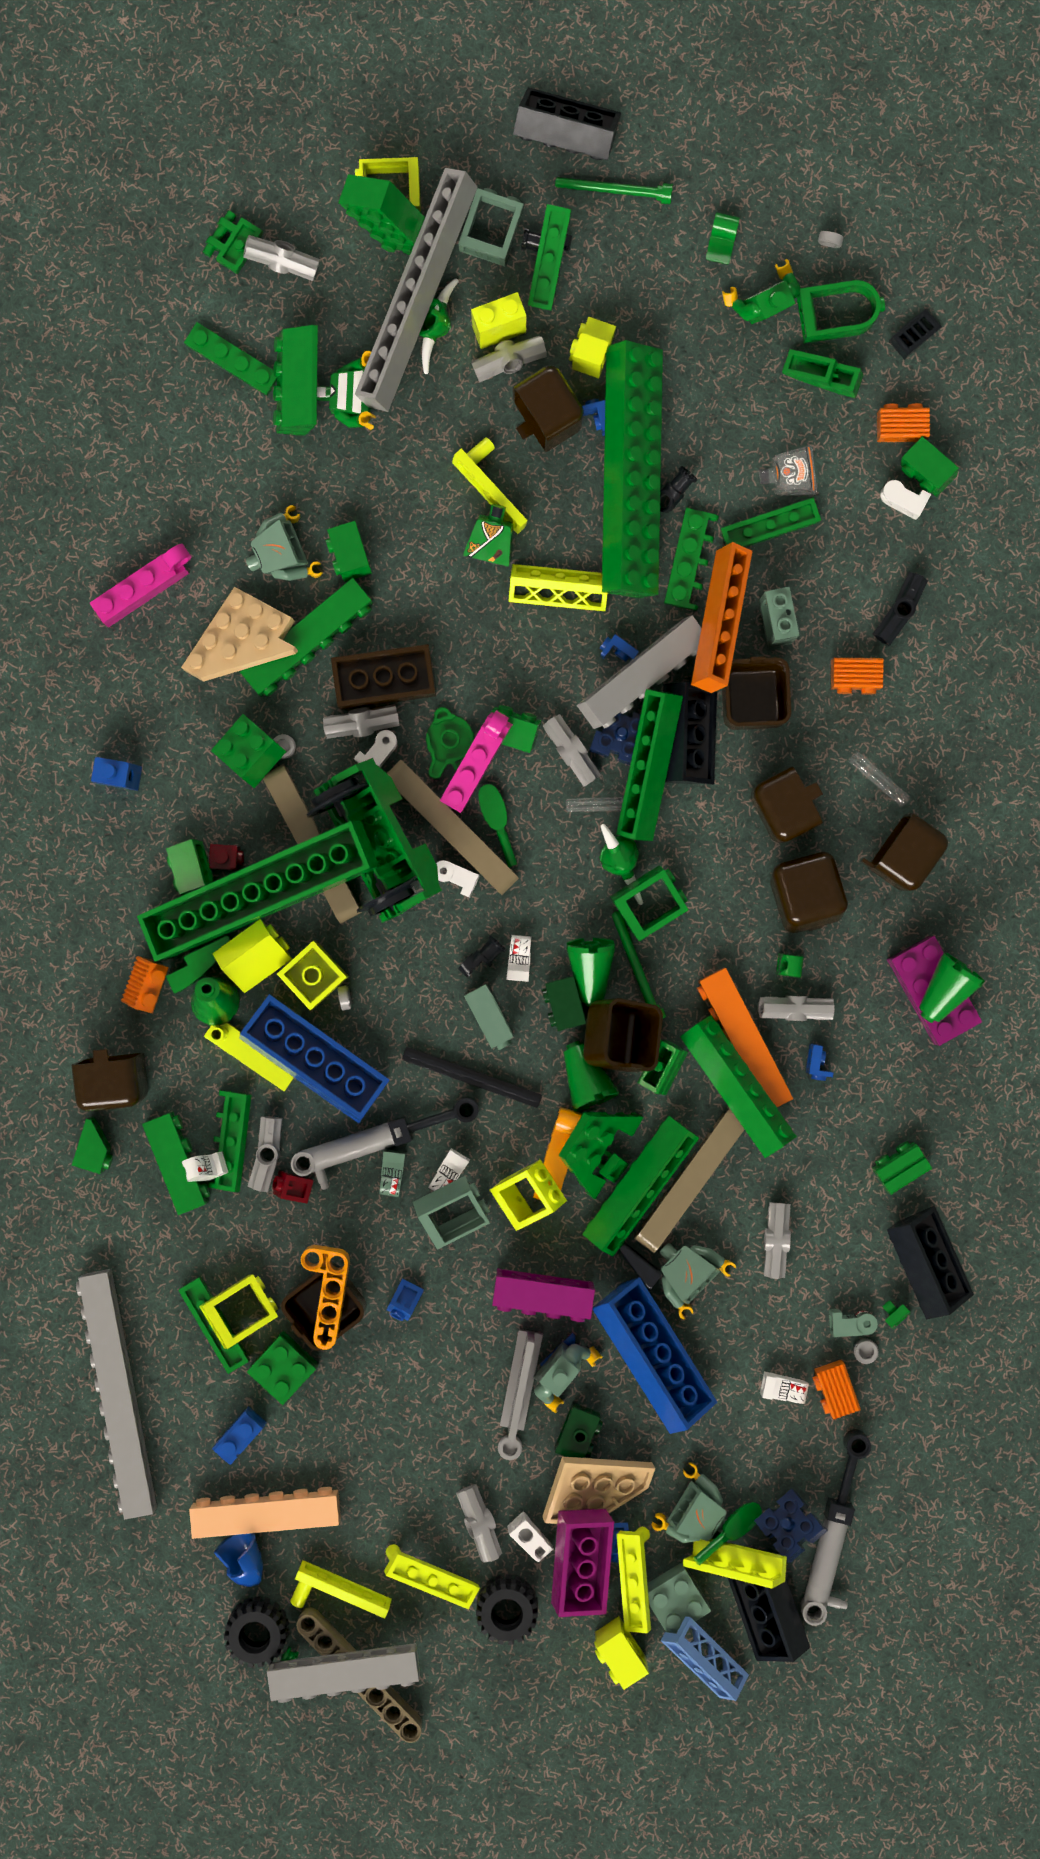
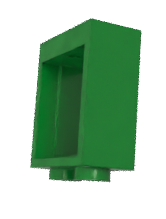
M660 865L610 896L638 941H641L688 911L685 905L688 899L681 889L676 890L673 885L676 881L669 869L664 870ZM662 879L677 906L644 927H641L626 901Z

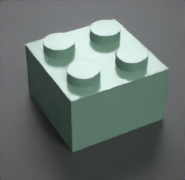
M683 1561L647 1583L649 1606L666 1632L676 1634L685 1616L697 1621L711 1612L708 1600L688 1568L683 1566Z

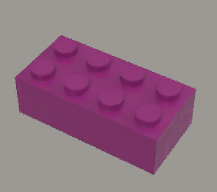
M928 936L888 958L887 961L933 1044L940 1046L982 1023V1020L969 997L940 1022L934 1020L933 1023H930L920 1015L922 1011L919 1009V1006L940 957L944 953L935 936Z
M497 1268L492 1306H497V1310L504 1312L519 1309L521 1313L526 1315H536V1312L546 1313V1317L560 1319L562 1315L569 1316L572 1321L585 1322V1319L591 1320L595 1294L594 1282Z
M606 1509L558 1511L551 1604L558 1617L606 1614L614 1521Z

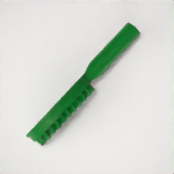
M491 784L483 785L478 793L482 814L488 825L496 830L508 867L515 866L517 861L505 829L507 812L504 801L495 786Z
M749 1502L736 1509L728 1517V1520L725 1521V1524H723V1531L694 1557V1561L701 1565L725 1542L737 1540L748 1533L756 1525L754 1520L762 1514L759 1504Z

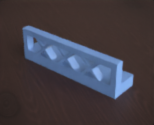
M685 1616L677 1634L664 1633L661 1642L719 1698L737 1700L749 1674L691 1617ZM689 1627L693 1631L694 1640L690 1642L685 1638ZM701 1643L707 1644V1656L702 1655ZM721 1657L723 1670L718 1671L716 1658ZM735 1671L739 1676L733 1685L730 1672Z

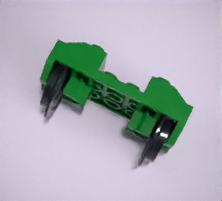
M373 758L355 764L314 790L316 797L311 800L313 808L306 814L307 817L310 818L328 811L335 827L349 821H362L379 864V868L361 875L373 900L356 910L357 913L368 911L371 917L381 913L379 919L381 923H384L442 891L438 881L437 864L426 843L414 849L410 846L391 809V806L401 801L402 797L392 778L376 765ZM363 773L367 782L360 783L356 776ZM420 882L424 891L415 895L417 891L414 886Z

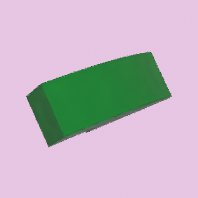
M792 349L789 350L782 371L783 374L796 380L852 398H856L864 376L861 368L839 364L836 359Z
M227 935L184 956L188 966L166 976L174 994L180 993L192 986L217 964L212 953L232 940L231 935Z

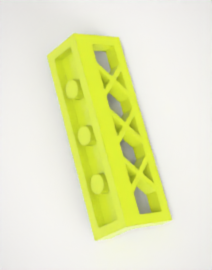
M512 564L509 602L606 611L608 593H602V573ZM515 586H524L530 592L526 595H515ZM544 588L550 589L554 594L546 598L542 597L538 592ZM567 591H574L578 597L574 600H567L563 594ZM592 593L602 594L601 603L591 602L587 597Z
M700 1539L693 1542V1555L683 1559L684 1567L768 1588H774L785 1582L786 1556L725 1542L706 1561L698 1565L694 1561V1557L714 1540L706 1541Z

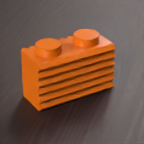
M919 403L909 404L908 408H898V404H885L877 412V442H917L922 436L928 440L930 437V408H923V405Z
M833 658L831 660V690H837V694H852V690H861V694L866 695L876 694V690L883 688V658Z
M137 956V961L134 962L135 965L132 967V975L129 976V984L126 985L125 993L122 994L124 998L121 1001L134 1009L153 1014L169 967Z
M842 1359L814 1369L816 1376L812 1377L816 1390H821L824 1399L820 1400L825 1414L830 1413L832 1419H837L861 1410Z

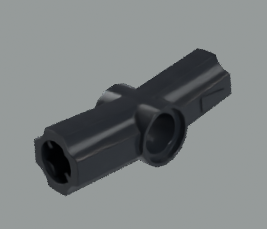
M908 572L894 604L872 633L881 643L890 646L908 620L914 615L916 606L928 582L924 576ZM898 605H905L908 609V615L903 616L899 614L897 610Z

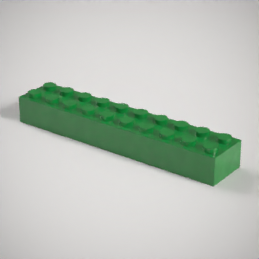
M628 340L610 345L606 352L602 593L643 598L658 595L663 349Z
M349 821L140 914L137 918L154 962L168 960L377 869L379 864L362 821Z

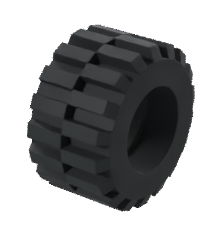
M506 1574V1579H501V1575L495 1577L494 1582L491 1579L487 1581L486 1588L482 1587L480 1596L478 1595L476 1616L478 1626H481V1632L484 1635L488 1633V1639L492 1642L495 1638L498 1639V1644L503 1645L504 1641H508V1645H513L516 1639L520 1643L524 1640V1635L528 1637L532 1633L531 1628H535L536 1618H538L537 1598H535L534 1589H530V1584L527 1581L522 1583L519 1576H516L515 1580L511 1579V1574ZM511 1599L521 1606L522 1611L512 1620H502L494 1614L493 1606L500 1600Z
M261 1596L255 1597L252 1602L250 1598L245 1599L243 1605L240 1602L236 1606L235 1611H232L224 1633V1640H227L225 1647L227 1650H232L230 1656L233 1659L238 1657V1663L243 1665V1662H247V1667L253 1668L254 1664H257L258 1668L263 1667L265 1661L269 1665L273 1662L274 1657L278 1658L284 1648L289 1631L287 1629L289 1624L288 1618L284 1619L285 1611L283 1609L281 1611L278 1610L279 1604L277 1602L273 1605L269 1604L271 1600L269 1598H265L264 1602L260 1601ZM249 1622L262 1623L269 1630L270 1638L264 1642H253L244 1634L243 1626Z

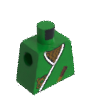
M492 504L489 516L480 515L478 517L463 556L509 567L512 559L513 523L503 520L506 507Z

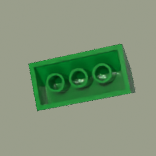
M318 325L283 329L278 337L274 339V352H277V361L274 362L273 374L277 376V386H274L273 400L277 401V410H274L273 425H277L276 433L306 435L317 425Z

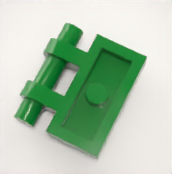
M228 210L224 218L221 217L219 219L216 231L212 236L208 237L205 242L207 245L202 252L211 258L215 250L219 251L216 261L238 275L247 261L246 258H243V253L248 235L261 238L263 231L242 217L237 225L233 224L236 215ZM226 232H230L231 235L226 243H222L221 240Z

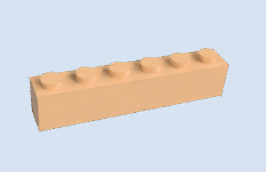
M321 1487L317 1489L318 1492L298 1489L293 1491V1494L284 1495L283 1491H275L269 1493V1496L259 1497L258 1493L245 1495L241 1499H235V1496L232 1495L223 1496L219 1501H211L210 1498H200L189 1509L192 1539L337 1526L341 1520L338 1490H332V1487Z

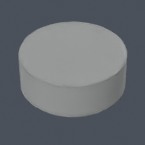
M821 231L818 242L823 246L840 248L844 237L838 233Z
M281 734L273 739L287 751L281 759H288L294 755L296 743L292 737Z
M347 985L339 986L338 995L342 1011L352 1008L349 987Z
M863 1338L855 1343L853 1354L859 1362L870 1364L878 1357V1347L871 1339Z
M508 1435L503 1436L498 1443L500 1456L506 1460L518 1458L522 1452L521 1440L517 1436L515 1441L508 1440Z

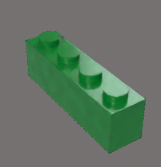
M172 1111L143 1123L142 1126L177 1214L181 1215L206 1205L209 1202L208 1197H210L208 1186L206 1183L202 1184L201 1181L188 1182L186 1170L182 1164V1161L192 1158L190 1155L192 1146L189 1139L184 1138L182 1135L183 1123L180 1116H175Z

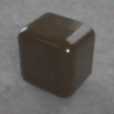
M545 366L513 386V401L525 420L523 424L516 428L523 440L534 434L543 450L548 452L580 431L583 422V407L558 368L555 366Z
M761 656L732 661L728 686L722 688L723 721L729 729L779 728L790 719V670L788 663L784 659Z
M793 766L759 783L751 792V801L771 839L777 843L788 842L823 823L812 801L823 795L817 782L805 787Z
M910 813L902 817L872 862L865 858H862L860 862L896 889L913 891L921 887L948 847V840L942 832L916 814Z
M819 852L780 863L774 868L770 885L785 930L790 933H799L806 930L813 931L842 919L848 907V901L835 859L831 854Z
M621 998L594 1001L589 1006L583 1048L584 1060L592 1066L625 1072L652 1071L658 1064L663 1021L662 1011L656 1005Z
M107 1049L93 1050V1058L83 1059L71 1065L76 1104L83 1111L132 1107L142 1101L148 1094L144 1053L108 1056Z
M332 1263L335 1267L340 1268L338 1264ZM314 1272L287 1293L282 1301L281 1309L291 1323L290 1327L298 1337L301 1336L311 1349L319 1351L322 1349L318 1348L314 1343V1330L324 1273ZM348 1277L337 1339L362 1320L367 1308L366 1300ZM330 1281L327 1283L330 1291H340L338 1282ZM326 1306L323 1308L325 1315L329 1317L336 1315L334 1307ZM326 1325L322 1334L325 1341H328L330 1337L328 1336L330 1325Z

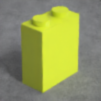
M518 292L471 309L472 327L480 349L526 333V313Z
M261 919L212 953L221 970L244 993L292 960L287 951L290 949V946L282 936L278 939L279 934L271 924L266 926Z

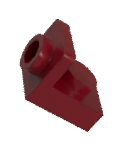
M210 844L209 866L211 869L239 871V865L243 866L244 851H240V846Z
M279 1170L272 1183L273 1194L280 1199L307 1204L314 1180Z

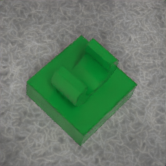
M605 1151L604 1154L608 1156L609 1160L604 1165L602 1163L598 1165L601 1169L599 1173L615 1183L629 1166V1163L617 1154Z
M890 1300L882 1306L890 1315L885 1321L892 1329L897 1327L911 1314L903 1304L897 1309Z

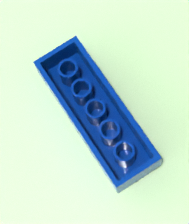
M270 994L239 1036L240 1040L357 1123H360L389 1082V1079Z
M640 1277L623 1282L592 1308L670 1434L688 1430L717 1403L714 1395Z

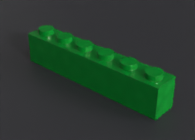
M353 578L350 579L288 631L283 641L295 646L298 650L296 654L241 670L240 673L260 697L263 695L270 696L278 689L277 684L281 680L287 681L297 673L295 669L299 665L310 663L315 658L314 653L317 650L328 648L334 642L333 637L336 634L347 632L353 626L351 622L358 616L360 618L365 617L372 610L370 608L373 604L372 600Z
M646 689L616 835L633 840L653 841L683 696Z
M712 1015L697 1023L680 1036L764 1158L772 1155L797 1137Z
M668 1116L660 1124L653 1138L647 1142L637 1160L631 1164L624 1178L617 1183L615 1190L602 1204L600 1211L588 1223L582 1235L601 1251L613 1257L699 1140V1137Z

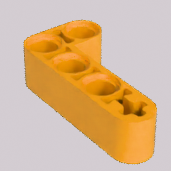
M563 1107L559 1109L551 1141L544 1158V1166L560 1190L562 1189L568 1168L559 1157V1154L583 1113L574 1112ZM534 1191L533 1198L540 1200L537 1193Z
M311 1245L302 1253L301 1264L306 1270L324 1273L314 1330V1343L318 1348L327 1350L335 1344L339 1333L350 1256L343 1249ZM309 1252L317 1253L320 1261L316 1264L310 1263L307 1259V1254ZM340 1256L343 1258L344 1266L340 1268L335 1267L331 1262L332 1257ZM330 1281L338 1282L340 1291H330L327 1283ZM326 1306L334 1307L336 1315L333 1317L325 1315L323 1308ZM326 1325H330L328 1341H325L324 1336H322Z

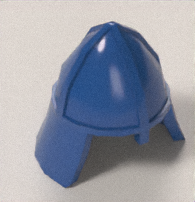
M255 1533L232 1535L226 1538L216 1548L214 1554L227 1567V1576L238 1585L247 1587L259 1585L263 1575V1560Z

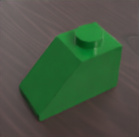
M94 1117L86 1118L72 1166L101 1174L105 1169L110 1168L113 1155H110L112 1148Z

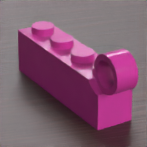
M178 544L91 601L90 605L103 624L110 627L188 575L189 572L184 565L191 559V555L183 544Z
M497 710L495 713L491 712L488 715L441 797V802L459 813L464 810L513 725L508 722L509 717Z

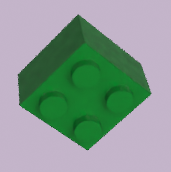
M244 714L240 716L211 750L253 788L261 782L287 752Z
M282 1331L249 1367L247 1373L280 1404L284 1405L317 1369L319 1363L288 1334Z

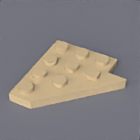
M234 587L181 668L204 682L296 654L298 652L296 647L283 641L295 621L292 617Z
M562 1457L542 1516L545 1523L557 1524L558 1511L606 1509L608 1513H611L649 1488L655 1467L652 1462Z

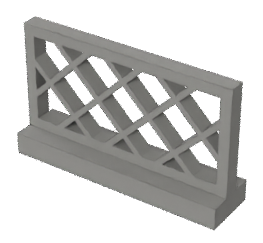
M519 1329L500 1421V1426L508 1427V1440L515 1441L517 1429L524 1431L543 1333Z

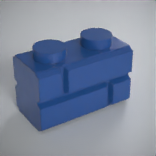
M248 1406L218 1439L212 1449L231 1465L264 1428L266 1421Z

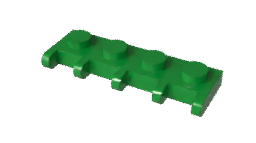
M690 508L685 509L664 604L693 611L698 610L697 605L690 604L689 602L692 589L702 590L703 584L694 582L698 565L708 566L709 561L701 559L700 554L703 541L713 543L714 537L705 535L708 520L718 521V515Z
M219 1090V1095L225 1097L223 1112L216 1113V1117L222 1118L221 1135L214 1136L213 1141L220 1142L218 1152H223L229 1173L215 1178V1182H208V1187L230 1192H240L252 1095Z

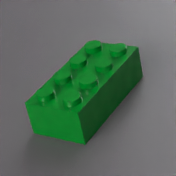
M348 174L338 202L346 210V214L355 218L358 221V225L370 233L371 238L382 244L381 247L389 252L399 250L410 255L425 216L391 181Z

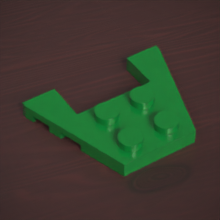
M584 1112L575 1126L559 1157L570 1172L576 1176L578 1183L584 1187L587 1195L593 1199L597 1198L606 1182L605 1179L594 1174L593 1171L600 1164L607 1147L612 1144L617 1130H621L633 1137L643 1120L642 1116L635 1112H631V1114H624L623 1112H616V1114Z

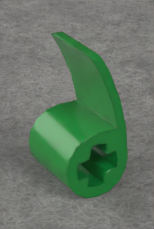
M716 212L706 260L729 265L740 217Z

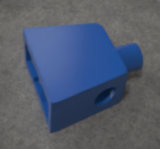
M95 757L91 782L138 791L142 767L128 762Z

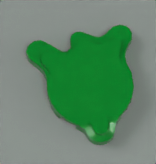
M440 707L435 711L434 720L426 733L427 748L432 756L429 776L433 779H439L449 764L453 765L455 771H457L474 741V733L467 721L452 714L445 707Z

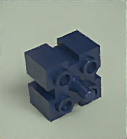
M619 712L614 716L616 721L605 729L603 728L602 732L596 730L589 752L607 758L611 752L619 755L617 758L618 762L631 765L641 714L634 712L631 718Z
M793 1489L789 1490L777 1501L780 1507L776 1511L768 1508L754 1520L766 1537L771 1539L775 1537L777 1539L773 1546L782 1556H786L787 1562L790 1563L805 1551L802 1546L805 1541L814 1543L828 1531L816 1515L812 1513L807 1515L805 1513L808 1505Z

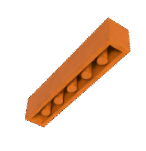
M734 542L720 548L715 554L691 685L710 693L728 686L752 557V550Z
M722 968L698 981L700 986L697 987V990L703 1001L708 1000L711 1006L708 1009L709 1014L712 1015L715 1021H719L722 1031L733 1044L757 1081L762 1085L776 1107H779L793 1100L727 969Z

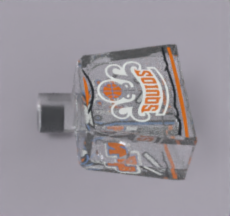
M812 445L775 455L771 460L772 468L758 470L759 484L773 483L775 495L813 497L817 493Z

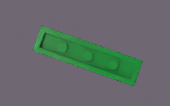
M547 204L528 306L550 311L553 308L572 212L570 208Z
M196 322L184 341L186 346L268 396L277 382V376H274L273 369Z
M813 497L720 529L725 546L734 542L743 547H748L820 523L821 518Z
M200 1276L178 1290L226 1372L229 1374L248 1363L250 1358L240 1341L232 1347L224 1349L199 1306L213 1298L202 1277ZM218 1304L215 1305V1309L217 1310L218 1314L220 1315L221 1319L226 1325L231 1336H235L234 1331L232 1330L231 1326L229 1325L228 1321L223 1315Z

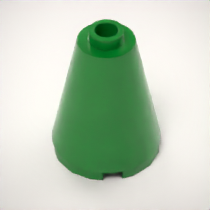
M584 938L568 941L566 949L580 1001L584 1002L585 1006H590L596 1000H604L615 951L614 941L607 938H593V941H584Z
M944 952L940 957L919 1006V1009L922 1011L920 1015L930 1023H933L934 1020L940 1022L977 991L985 980L977 972H972L967 968L966 964Z
M207 977L199 980L191 996V1008L194 1015L200 1021L210 1026H220L228 1023L240 1007V997L236 987L230 981L219 977Z
M576 1041L566 1046L567 1050L563 1052L574 1112L589 1109V1106L597 1103L598 1105L619 1094L617 1087L602 1067L589 1065L584 1060V1044Z

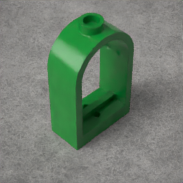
M861 280L800 288V295L797 297L804 344L861 335L873 326L879 313L885 311L884 297H880L872 285ZM856 292L864 295L869 300L872 306V317L867 322L824 330L817 329L813 298Z

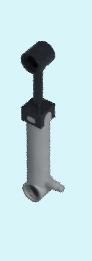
M462 1097L453 1106V1109L411 1123L407 1122L406 1116L400 1117L387 1123L301 1150L293 1156L291 1168L299 1176H307L315 1172L321 1189H328V1179L324 1169L383 1149L411 1142L413 1140L412 1132L457 1118L461 1122H471L478 1115L479 1105L472 1097ZM464 1103H469L474 1108V1112L469 1116H465L460 1112V1106ZM299 1157H307L310 1160V1167L307 1169L301 1168L298 1164Z
M858 1429L850 1430L844 1436L843 1443L849 1457L838 1498L828 1497L823 1525L828 1531L819 1538L806 1591L800 1602L803 1618L812 1626L820 1625L826 1620L827 1606L837 1609H847L848 1607L846 1601L832 1597L830 1593L847 1528L851 1526L855 1512L852 1503L847 1502L857 1461L868 1456L871 1451L870 1440L863 1431ZM854 1440H863L861 1447L857 1449L851 1447ZM813 1605L819 1607L816 1613L807 1612Z

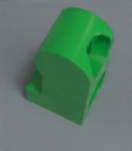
M778 953L776 975L801 978L804 956Z

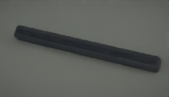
M406 1047L403 1053L402 1060L535 1108H538L542 1095L410 1047Z

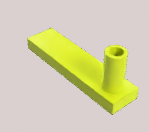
M485 437L468 453H465L461 448L454 454L452 463L490 505L498 504L506 507L504 520L512 522L513 530L519 534L525 528L528 520L477 466L483 458L495 449L494 444Z
M230 1023L210 1026L204 1035L205 1038L281 1090L285 1091L294 1077L240 1040V1030Z
M639 1527L635 1532L619 1531L617 1533L624 1630L626 1632L649 1633L651 1630L644 1543L650 1538V1532L646 1527Z
M395 1544L388 1546L386 1549V1555L389 1559V1563L384 1570L386 1576L466 1609L470 1608L480 1589L478 1584L401 1552L400 1548Z
M302 1560L295 1580L299 1582L290 1600L293 1606L303 1608L312 1587L385 1619L392 1599Z

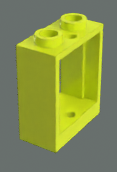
M418 157L359 159V168L355 169L356 176L367 177V174L409 173L410 202L421 212Z
M541 1159L504 1178L490 1189V1192L516 1231L555 1212L567 1202ZM524 1178H527L545 1206L534 1213L515 1185V1183Z
M253 1274L248 1275L199 1306L224 1349L232 1347L278 1317L275 1312L278 1310V1307L271 1297H266L263 1292L266 1288L259 1276L255 1278ZM250 1284L267 1315L232 1337L214 1306Z

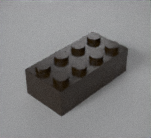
M429 644L331 658L337 706L340 710L436 697Z

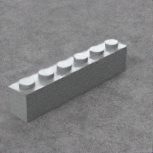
M693 615L678 622L577 704V707L593 729L601 726L604 729L609 727L616 721L614 716L619 712L624 714L634 706L632 702L636 698L642 699L645 697L646 689L651 690L650 687L655 683L659 685L669 678V671L672 669L678 670L687 663L685 658L690 654L692 656L697 654L701 627Z
M414 1643L272 1662L267 1669L271 1701L278 1700L279 1703H285L293 1698L302 1697L307 1700L321 1694L336 1696L344 1691L360 1693L365 1691L366 1688L376 1687L378 1690H383L397 1684L411 1686L415 1682H419L420 1677L417 1645Z

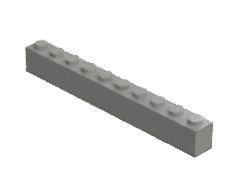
M450 168L444 169L355 392V395L369 408L386 412L390 409L478 188L466 171Z
M112 1269L86 1273L78 1278L79 1281L76 1282L78 1296H82L81 1315L82 1319L86 1320L88 1327L85 1331L87 1343L91 1344L92 1348L90 1363L92 1368L96 1369L95 1389L97 1392H100L99 1410L101 1416L105 1417L106 1422L104 1436L106 1440H109L111 1448L108 1451L110 1464H114L115 1469L113 1484L115 1488H118L120 1495L117 1500L120 1513L123 1512L124 1520L151 1515L157 1509Z

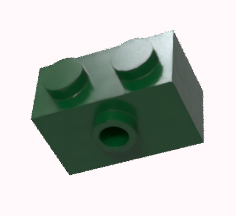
M574 976L545 983L546 988L541 990L545 1004L550 1003L552 1012L548 1013L551 1027L556 1026L557 1031L586 1024Z
M572 1402L556 1442L555 1453L564 1457L589 1458L594 1446L591 1443L594 1434H599L603 1421L600 1420V1413Z

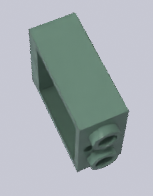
M477 188L458 243L459 251L505 267L524 212V204L520 203L521 201L513 196H507L506 198L497 195V192L492 189L484 188L482 190ZM481 201L514 212L502 248L469 237Z
M790 587L765 591L758 602L768 649L792 644L800 635ZM786 610H790L791 614L787 615Z
M487 983L464 995L491 1049L497 1046L498 1050L510 1045V1039L514 1037V1034Z
M466 1176L413 1201L417 1217L437 1250L490 1224L487 1213L490 1210L484 1199L479 1200L478 1197L481 1195L476 1184H470ZM468 1195L475 1208L438 1226L431 1213Z

